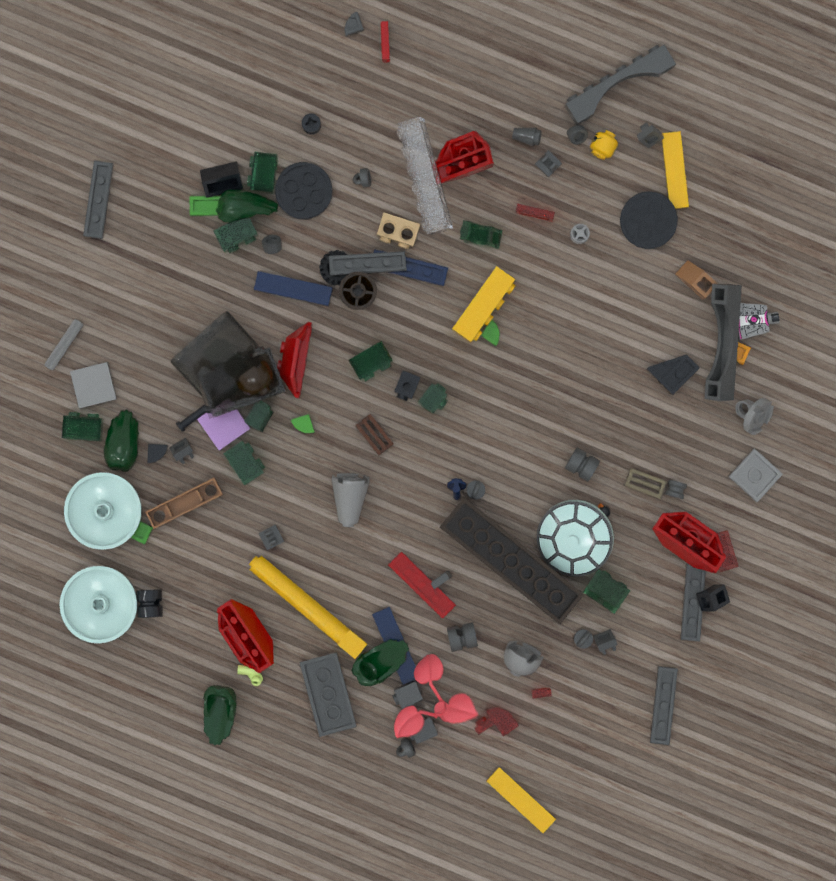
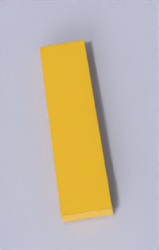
M681 131L662 133L664 136L662 148L668 199L672 202L675 209L689 208Z
M500 767L486 780L542 833L556 820Z

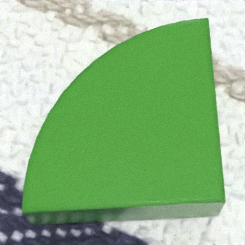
M491 320L481 336L494 346H497L500 334L497 324Z
M309 414L291 419L292 424L299 431L315 433Z

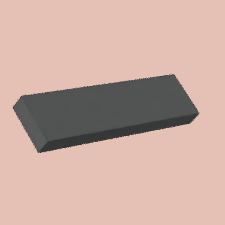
M94 161L83 233L84 237L103 239L113 163Z
M405 251L328 257L330 276L349 275L352 272L368 274L406 271Z
M686 563L680 640L700 641L703 611H701L696 593L704 591L706 571L694 568Z
M658 666L650 743L670 745L678 668Z

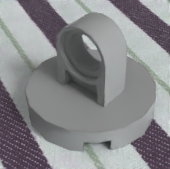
M761 398L755 403L749 399L737 402L735 410L737 415L744 419L743 427L746 432L756 435L763 430L760 428L763 423L768 424L774 410L771 401ZM743 403L748 407L747 413L742 410Z

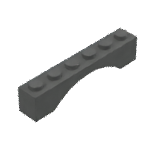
M654 46L648 50L649 54L646 56H637L632 60L633 63L631 65L619 67L616 69V74L611 77L608 74L599 80L601 83L596 86L591 84L583 89L584 93L577 96V94L569 97L565 108L574 123L579 125L591 118L601 98L616 84L638 76L659 77L674 68L676 63L666 46Z
M712 284L711 304L717 319L718 343L715 360L706 379L704 399L715 401L734 400L742 285Z

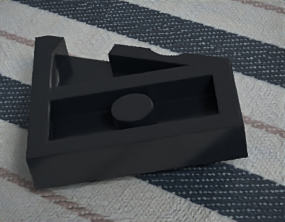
M686 354L650 366L646 370L673 395L700 367Z

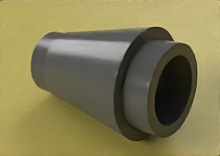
M514 128L512 139L533 147L534 145L539 146L542 131L537 130V128Z

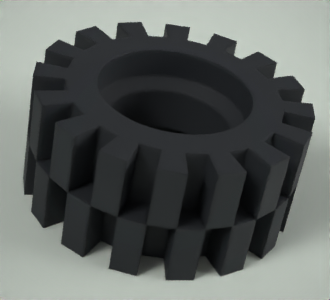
M339 250L330 251L320 261V273L327 283L340 286L342 279L347 275L330 276L328 257L348 254Z

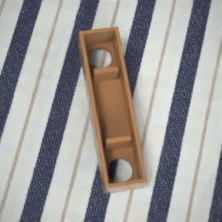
M214 477L145 513L153 529H156L224 494ZM208 485L216 487L217 491L214 496L206 494L205 489ZM159 510L165 514V519L161 522H157L154 519V513Z

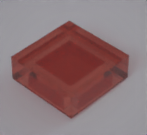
M549 687L531 691L533 699L552 696Z

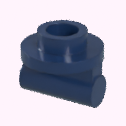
M454 478L447 483V488L453 490V498L455 500L461 498L460 490L466 488V483L459 478Z

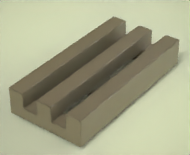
M630 468L624 486L661 499L667 481ZM633 473H635L637 475L661 483V487L632 477ZM630 481H634L639 484L658 490L659 492L658 494H656L654 492L645 490L643 488L637 487L629 483Z

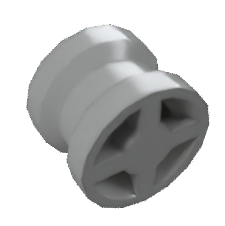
M576 224L570 232V238L576 244L585 243L590 236L589 228L584 224Z

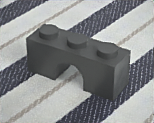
M416 680L394 689L395 694L392 695L396 705H400L402 710L423 700ZM431 716L424 718L423 728L417 734L409 736L411 741L415 740L416 744L438 735Z

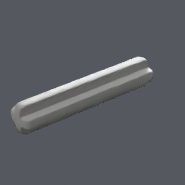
M77 319L73 320L45 362V367L50 370L55 369L83 327L80 321Z

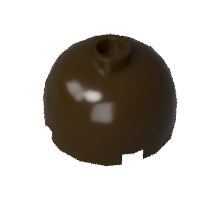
M352 272L342 279L339 286V296L343 304L348 308L364 310L375 301L377 285L367 273Z
M263 360L258 367H252L239 377L235 384L243 393L249 396L257 394L263 396L271 390L269 386L274 379L273 371L267 361Z

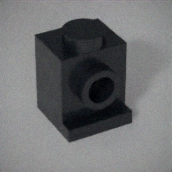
M714 584L706 590L696 593L701 611L715 612L730 603L725 584Z

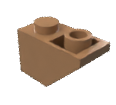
M689 260L675 274L702 300L712 292V284H718L705 271Z

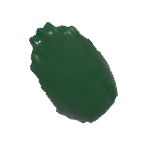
M227 190L221 194L216 212L220 220L232 222L233 220L249 218L256 214L269 216L273 212L278 211V204L256 193L243 190Z
M127 409L125 411L121 410L120 414L111 420L104 445L105 462L114 471L120 469L123 472H128L135 465L138 457L139 423L133 417V412Z
M389 639L387 642L381 643L361 654L354 662L351 670L353 675L357 677L358 683L361 686L377 685L399 670L400 666L406 662V653L409 651L408 643H405L404 640Z
M212 685L205 691L203 697V731L209 738L210 744L220 745L223 739L230 735L234 725L237 700L232 688Z

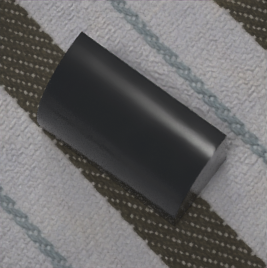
M237 161L200 170L206 198L221 195L227 190L243 189Z

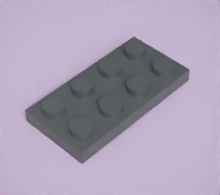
M337 652L299 662L319 737L357 727Z

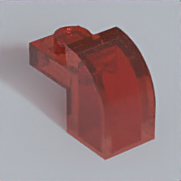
M494 706L485 710L489 717L483 716L477 720L474 729L480 735L495 724L504 737L517 728L519 724L507 709Z

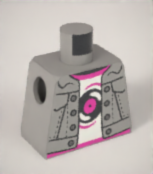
M741 303L738 341L770 332L769 324L779 323V313H768L767 305Z

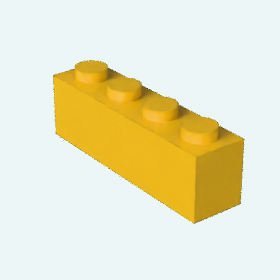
M496 266L454 325L452 331L470 343L473 340L477 341L483 333L480 329L484 324L488 326L493 319L492 312L495 309L499 310L505 302L502 299L506 293L510 295L516 285L513 284L515 279Z

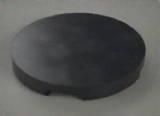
M298 162L288 166L281 172L276 182L275 195L279 206L287 215L296 219L308 220L319 216L327 209L332 199L333 190L329 176L322 168L312 163Z
M651 191L641 192L631 197L624 205L620 216L621 229L626 239L633 245L643 249H654L666 244L673 237L678 224L677 212L672 202L664 195Z

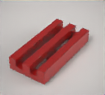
M381 21L383 63H390L388 21Z

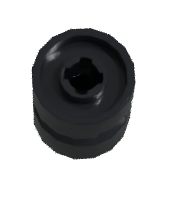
M162 589L137 590V601L140 603L138 606V618L163 617V606L160 605Z

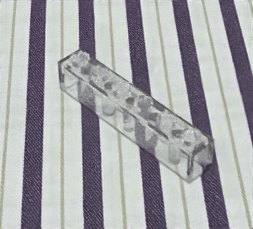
M416 117L397 123V135L403 143L402 153L408 162L407 172L413 181L411 185L412 191L418 200L416 203L417 210L423 218V221H421L423 231L426 234L433 235L453 229L424 118Z

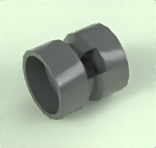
M577 447L567 462L565 469L573 474L578 472L579 477L588 482L598 467L600 460L593 456L586 457V452Z
M473 622L463 624L461 628L458 626L447 628L452 652L462 650L464 646L468 649L478 647Z

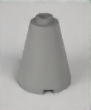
M338 473L337 477L332 475L331 481L338 521L344 527H354V524L358 523L370 477L363 475V478H358V474Z

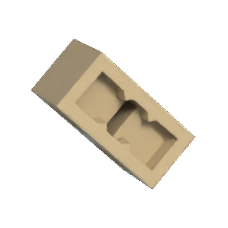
M383 213L377 237H380V241L388 244L391 241L396 242L398 247L404 249L413 248L420 224ZM385 225H392L394 232L386 234L383 231ZM409 230L413 236L411 239L405 240L401 236L402 232Z

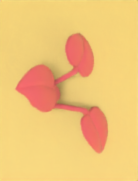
M434 654L425 656L417 664L414 670V677L420 684L429 682L439 702L434 707V713L423 710L418 712L415 706H408L401 710L394 724L396 738L417 734L424 725L422 714L432 716L435 719L439 717L444 722L454 724L465 722L478 716L471 698L466 694L454 695L449 700V705L441 698L432 681H437L442 677L443 664Z

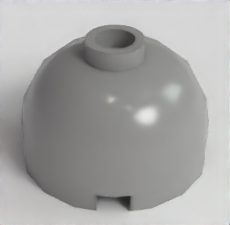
M509 641L504 651V663L510 670V673L517 677L533 674L543 660V656L540 657L541 652L527 643L523 642V646L517 644V641Z

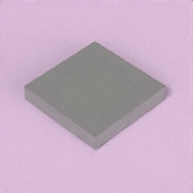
M108 362L70 371L79 409L117 400Z
M754 448L728 477L755 502H758L783 474Z

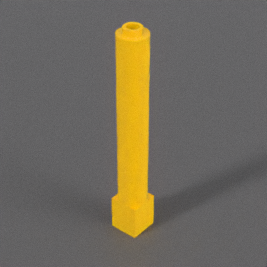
M262 555L259 558L255 556L249 563L251 566L249 570L322 630L354 659L367 646V642L344 625Z

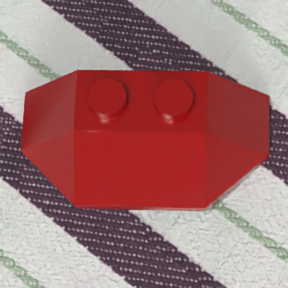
M472 131L447 141L437 161L433 164L437 184L465 178L492 168L494 162L490 146L477 131Z
M312 322L304 324L287 336L285 342L282 341L280 353H283L282 361H278L277 372H280V377L296 399H300Z
M687 512L662 513L652 528L662 546L694 568L717 573L726 559L718 534Z
M233 599L218 607L219 632L238 661L258 673L273 665V640L253 609Z

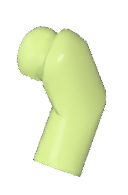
M238 665L237 674L248 675L254 686L261 684L263 681L261 673L245 665Z

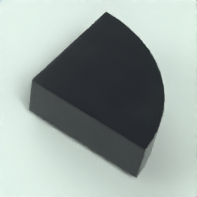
M148 444L147 463H154L160 460L167 452L168 445Z

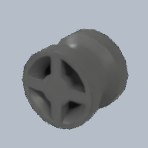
M669 480V488L666 490L665 495L684 499L683 492L687 488V484Z

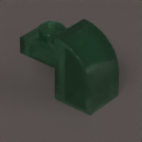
M463 220L460 240L471 245L499 249L503 230Z

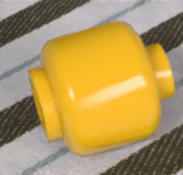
M608 130L597 132L590 144L591 153L602 160L611 158L618 146V141L615 139L616 135Z

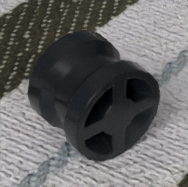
M307 114L302 119V128L307 134L314 135L320 131L321 121L317 115Z

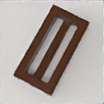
M371 414L355 425L378 456L393 445V442ZM368 420H371L388 442L386 446L367 423ZM363 424L380 444L381 450L376 447L361 426Z

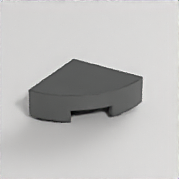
M358 12L353 13L345 24L346 37L364 31Z
M450 571L444 572L433 580L431 586L436 589L452 577Z

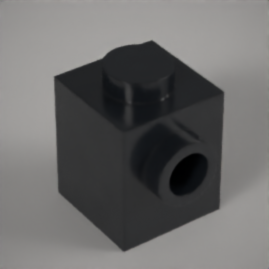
M403 370L394 390V393H397L396 397L407 401L408 398L412 399L421 377Z

